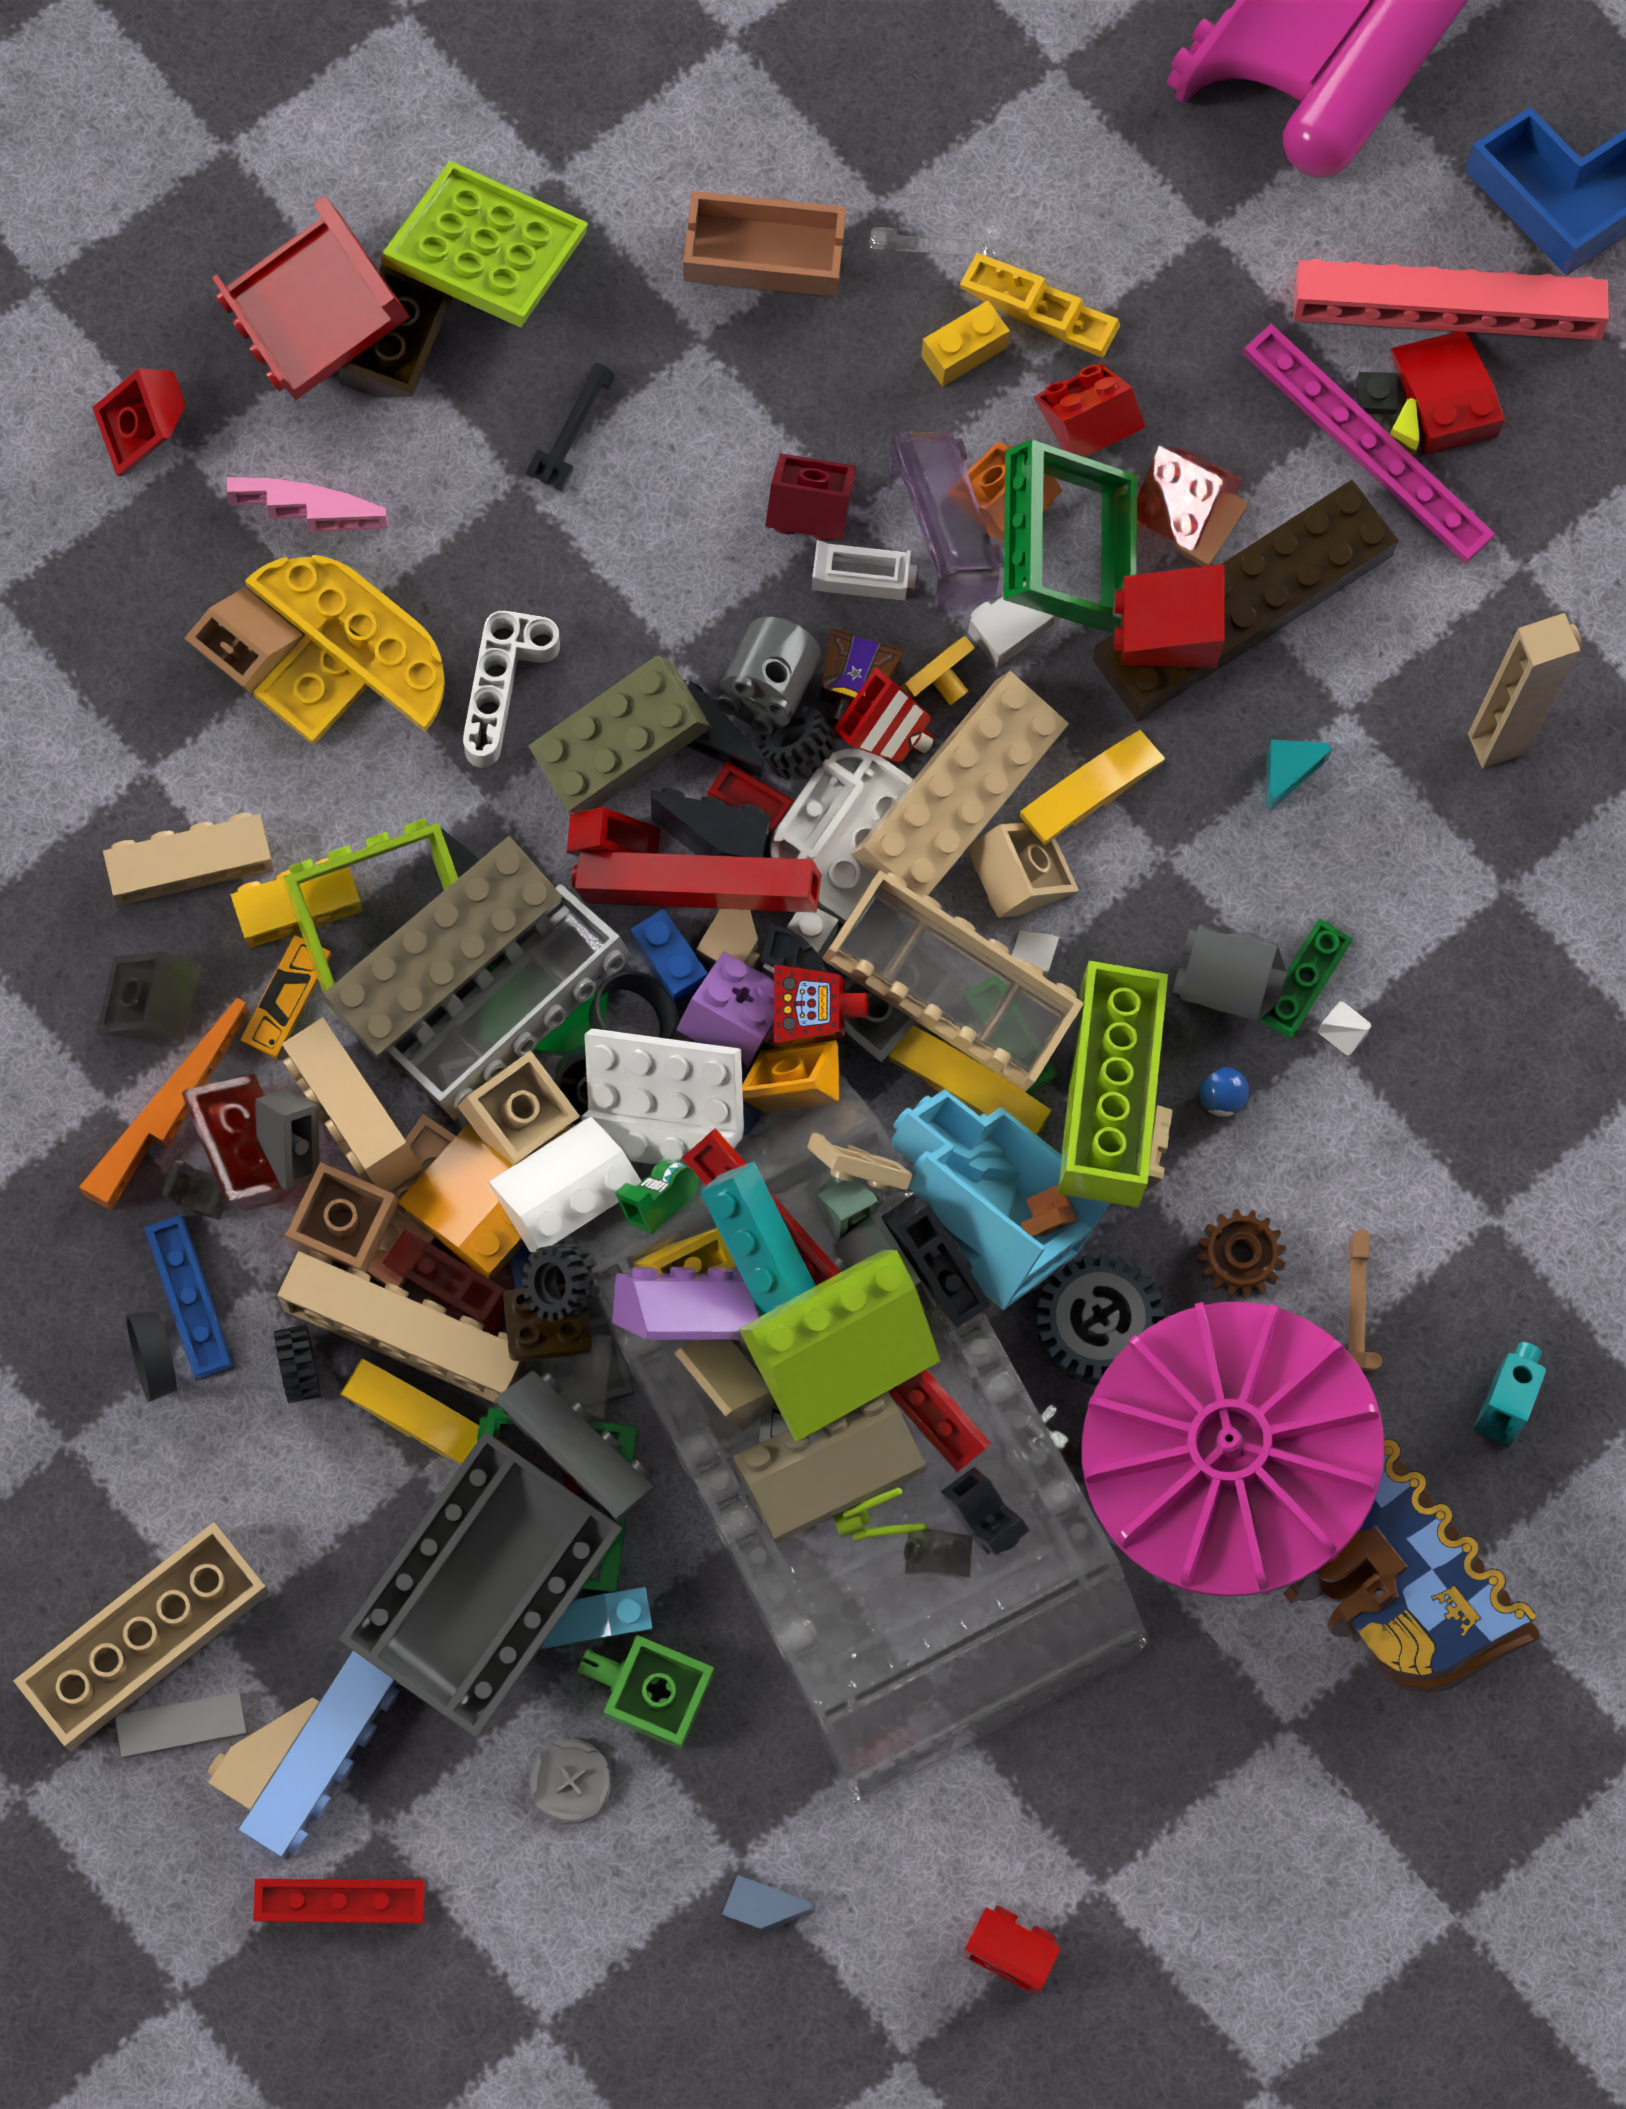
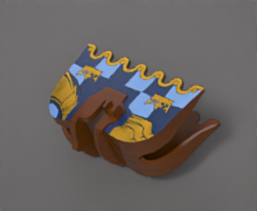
M1384 1439L1383 1472L1378 1493L1361 1528L1333 1562H1328L1321 1569L1303 1580L1291 1584L1283 1595L1290 1604L1298 1600H1313L1323 1593L1332 1601L1342 1602L1336 1607L1327 1624L1328 1630L1334 1636L1351 1637L1355 1643L1361 1641L1372 1661L1383 1675L1404 1690L1425 1694L1449 1690L1499 1659L1539 1639V1630L1531 1623L1536 1620L1535 1611L1525 1602L1517 1601L1511 1604L1509 1593L1504 1590L1506 1587L1504 1573L1494 1568L1485 1571L1484 1563L1478 1557L1480 1552L1478 1541L1472 1536H1462L1459 1538L1456 1527L1452 1525L1454 1514L1451 1508L1443 1503L1433 1505L1431 1496L1425 1492L1428 1484L1425 1475L1419 1471L1408 1472L1405 1464L1399 1461L1402 1452L1399 1443L1393 1439ZM1376 1591L1384 1592L1379 1597L1375 1596Z

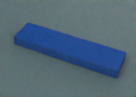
M181 1214L144 1227L195 1381L235 1368L184 1215Z

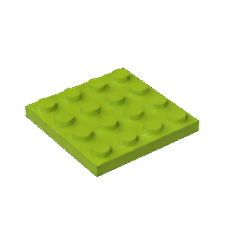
M449 160L383 251L381 264L521 328L585 236L588 223Z

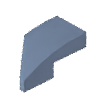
M737 1875L722 1915L762 1931L771 1929L776 1932L784 1928V1924L803 1914L808 1916L814 1913L816 1905Z

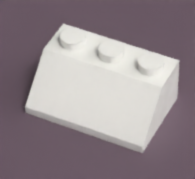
M589 1116L487 1183L529 1251L537 1252L536 1249L554 1245L617 1204L619 1201L615 1192L625 1183L637 1186L642 1181L623 1150Z

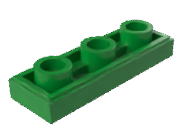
M1319 918L1286 970L1287 974L1279 1003L1260 1018L1259 1021L1287 1038L1292 1039L1352 943L1353 938ZM1308 973L1312 977V981H1302L1299 974Z

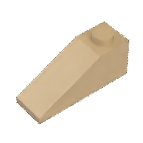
M313 1697L231 1746L227 1754L220 1752L208 1769L207 1773L212 1776L208 1784L251 1811L320 1701Z

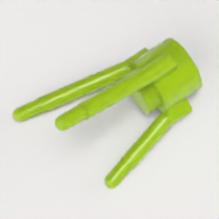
M895 1488L833 1516L840 1537L852 1535L854 1542L868 1537L923 1532L927 1530V1525L919 1523L873 1528L864 1527V1525L872 1523L868 1510L902 1494L901 1488Z

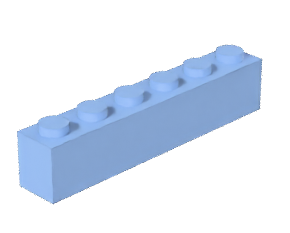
M353 1651L239 1828V1831L284 1860L289 1853L296 1856L308 1838L309 1834L304 1831L312 1817L319 1819L327 1809L332 1799L327 1793L335 1780L342 1783L351 1771L355 1762L349 1758L358 1744L365 1747L374 1735L377 1726L372 1722L381 1709L387 1712L398 1697L400 1690L395 1687L398 1682Z

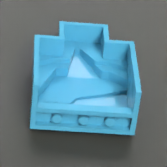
M946 1089L932 1098L928 1095L925 1096L914 1110L910 1108L905 1109L893 1125L897 1131L889 1144L914 1164L912 1171L916 1174L908 1188L931 1205L941 1224L947 1228L973 1267L970 1272L984 1295L1002 1310L1006 1309L1072 1260L1079 1253L1111 1204L1069 1196L1079 1221L1046 1236L1033 1238L1023 1230L1021 1225L1022 1222L1033 1218L1026 1200L1059 1184L1062 1156L1002 1107L988 1116L984 1113L978 1116Z

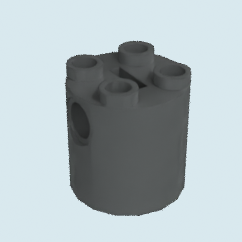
M772 616L756 619L750 623L718 689L719 698L717 706L724 713L735 715L738 719L750 724L755 732L762 735H770L774 729L782 728L789 724L821 658L819 645L806 630L786 619Z
M1199 924L1198 930L1189 929L1183 954L1190 955L1187 969L1179 967L1172 992L1180 994L1179 1002L1200 1004L1217 1012L1255 1022L1279 1003L1287 971L1278 944L1237 933L1219 932L1203 924Z

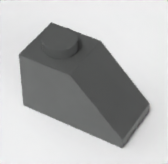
M290 1088L257 1098V1138L281 1187L288 1190L311 1182L319 1166L318 1104Z

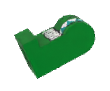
M663 1159L656 1164L651 1175L637 1186L625 1183L615 1194L628 1224L653 1234L693 1198L699 1187V1177L690 1167L670 1159Z

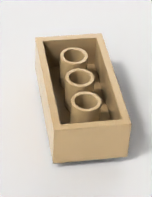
M323 1017L282 1043V1046L289 1055L288 1058L283 1060L284 1064L307 1099L318 1104L319 1118L327 1127L361 1180L390 1192L423 1170L408 1143Z

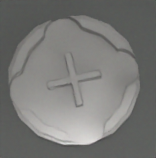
M578 1739L559 1740L546 1747L534 1759L529 1773V1791L536 1807L549 1819L563 1824L582 1823L595 1817L607 1804L612 1790L611 1769L605 1757L592 1744Z

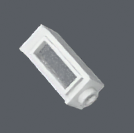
M817 540L812 590L905 601L907 588L915 589L917 565L910 564L911 551L909 550L907 552L828 544Z

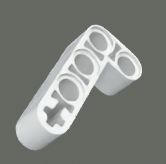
M497 611L487 618L484 624L463 735L465 755L473 766L487 768L493 765L500 756L518 659L546 663L558 655L560 650L559 629L551 619L510 611ZM501 628H506L513 632L505 640H499L493 636L494 632ZM545 634L552 638V641L545 646H538L532 642V639L538 635ZM493 665H500L506 669L505 673L499 677L489 676L486 670ZM486 702H493L499 706L498 710L492 714L480 712L479 707ZM481 729L486 730L488 744L484 745L483 750H476V746H479L481 741Z

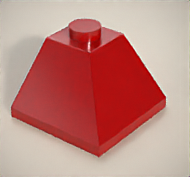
M138 368L92 407L116 476L125 475L170 438L186 406L174 371Z

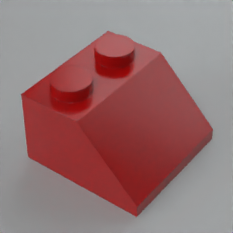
M996 1905L994 1910L986 1907L961 1956L1036 1995L1041 1991L1061 1949L1060 1946L1054 1944L1056 1936L1035 1925L1031 1931L1016 1923L1019 1917L1001 1906Z

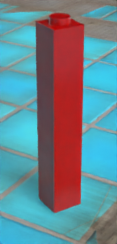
M580 851L578 865H574L571 875L573 888L578 892L582 900L589 904L817 913L822 874L813 859Z

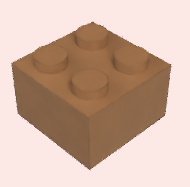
M320 1162L285 1237L289 1246L304 1253L310 1254L311 1250L317 1251L333 1260L332 1265L347 1271L348 1267H353L367 1273L399 1206L396 1195Z

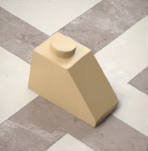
M719 910L696 949V957L701 963L712 968L724 951L755 969L761 954L756 952L758 950V936L750 910Z

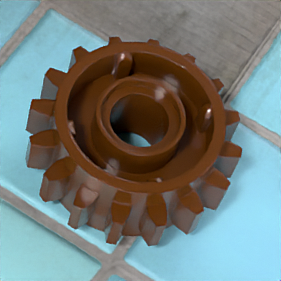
M1234 1209L1232 1217L1229 1219L1222 1213L1219 1214L1216 1219L1218 1226L1215 1227L1214 1225L1207 1224L1204 1232L1210 1239L1200 1238L1197 1247L1205 1250V1253L1199 1254L1196 1258L1197 1263L1206 1265V1269L1201 1274L1202 1278L1211 1277L1214 1280L1212 1290L1217 1291L1222 1287L1227 1290V1298L1230 1299L1235 1292H1241L1244 1300H1247L1250 1297L1251 1290L1254 1289L1260 1295L1264 1294L1266 1291L1264 1282L1275 1285L1279 1279L1272 1270L1281 1271L1285 1267L1286 1262L1278 1259V1256L1286 1251L1285 1245H1278L1277 1243L1281 1231H1272L1268 1227L1270 1219L1268 1217L1263 1221L1256 1219V1211L1251 1210L1248 1216H1241L1239 1209ZM1235 1246L1247 1248L1251 1253L1252 1260L1246 1263L1236 1261L1231 1255V1249Z

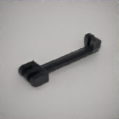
M600 363L592 365L586 377L587 382L550 454L537 449L527 469V476L534 479L542 465L546 468L542 473L540 482L548 485L554 473L557 472L559 476L556 479L554 489L563 491L574 470L573 465L564 462V459L601 387L609 390L614 381L615 375L609 368Z

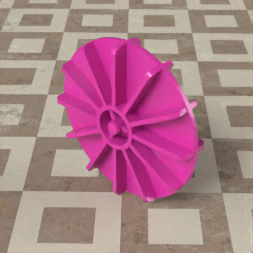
M1203 1302L1196 1303L1194 1308L1169 1316L1149 1327L1139 1336H1132L1128 1340L1129 1344L1107 1368L1093 1396L1090 1397L1082 1436V1466L1089 1498L1100 1522L1116 1545L1134 1563L1168 1584L1182 1588L1190 1593L1196 1592L1223 1597L1262 1594V1596L1269 1595L1271 1591L1303 1580L1321 1569L1328 1562H1333L1352 1540L1369 1514L1378 1493L1384 1462V1432L1375 1395L1361 1368L1344 1346L1314 1323L1294 1313L1280 1309L1278 1305L1270 1304L1268 1306L1247 1302H1221L1204 1305Z

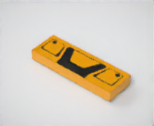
M294 935L240 1039L241 1044L278 1060L284 1049L282 1043L289 1039L319 981L303 938ZM322 948L328 963L331 951Z

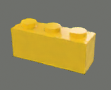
M324 858L316 862L314 865L328 861L329 858ZM349 867L299 884L314 927L363 912ZM290 870L278 874L276 880L264 884L258 881L250 882L240 886L237 889L238 892L230 894L248 949L301 932L282 880L283 876L291 874Z

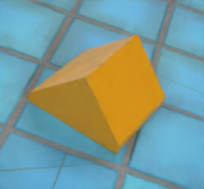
M836 1040L760 1051L742 1084L743 1100L764 1113L839 1103V1063Z

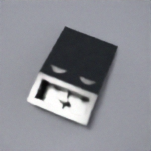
M666 788L662 789L661 792L651 791V820L695 855L765 858L770 835V814L764 813L763 809L753 805H741L740 808L724 805L722 800L714 797H701V800L687 798L683 792L675 789Z

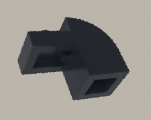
M975 1467L940 1491L965 1530L987 1555L993 1553L997 1556L1003 1551L1012 1549L1017 1545L1020 1538L1030 1531L1023 1519L1005 1505L990 1479Z

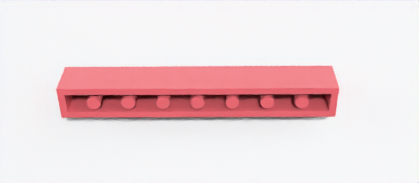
M1312 259L1309 261L1298 260L1294 279L1293 321L1602 340L1609 319L1608 280L1594 279L1587 276L1573 278L1558 277L1552 274L1526 275L1509 271L1495 273L1480 272L1474 269L1449 270L1437 267L1417 268L1402 267L1397 264L1371 265L1360 262L1340 263Z

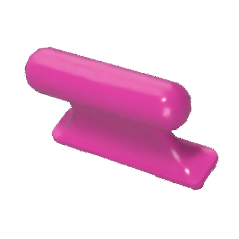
M1236 0L1233 6L1225 11L1216 25L1205 18L1199 23L1192 35V39L1195 41L1190 49L1187 50L1182 47L1173 59L1171 67L1174 70L1166 84L1176 90L1175 99L1181 103H1186L1205 86L1228 79L1258 82L1288 94L1301 102L1286 122L1282 132L1283 147L1288 161L1299 172L1316 179L1334 177L1352 163L1468 0Z

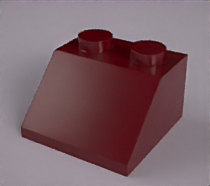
M780 453L771 482L765 527L774 528L778 533L787 535L795 534L796 532L810 534L822 541L843 540L857 466Z

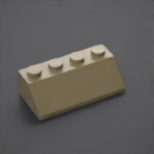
M888 1391L799 1441L794 1440L788 1429L732 1456L743 1488L776 1544L927 1471L903 1416Z

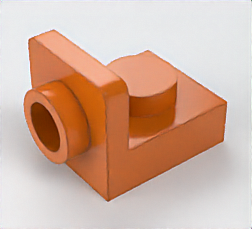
M1058 1185L1035 1194L1026 1200L1033 1218L1022 1222L1021 1225L1023 1230L1033 1238L1046 1236L1079 1221L1069 1196L1057 1194Z

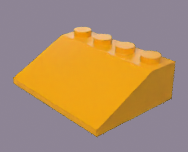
M470 1123L463 1128L398 1201V1205L489 1283L525 1244L487 1183L515 1164H512L484 1142ZM568 1126L565 1127L563 1130H561L560 1132H558L556 1135H554L552 1138H550L549 1140H547V1141H546L545 1143H543L541 1146H539L538 1148H536V1149H535L534 1151H532L530 1154H532L533 1152H535V1151L538 1150L539 1148L543 1147L544 1145H546L547 1143H549L550 1141H552V1140L555 1139L556 1137L560 1136L561 1134H563L564 1132H566V1131L569 1130L570 1128H569Z

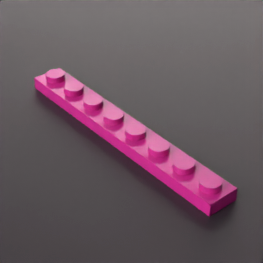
M1272 323L1244 348L1243 355L1465 565L1493 539L1495 533Z

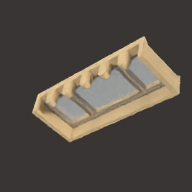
M879 870L822 957V960L1026 1092L1039 1077L1084 1003L1077 999L1076 992L1070 987L1061 983L1054 984L1043 977L1042 970L1028 961L1020 962L1009 955V949L1001 942L994 939L986 940L975 932V927L961 917L953 918L942 911L941 905L935 899L923 894L921 896L917 895L907 888V883L898 875L890 872L885 874Z

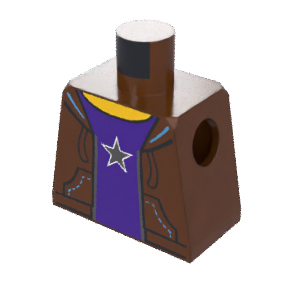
M831 627L820 696L821 700L834 704L828 721L835 726L837 725L875 667L879 668L893 681L902 663L903 650Z

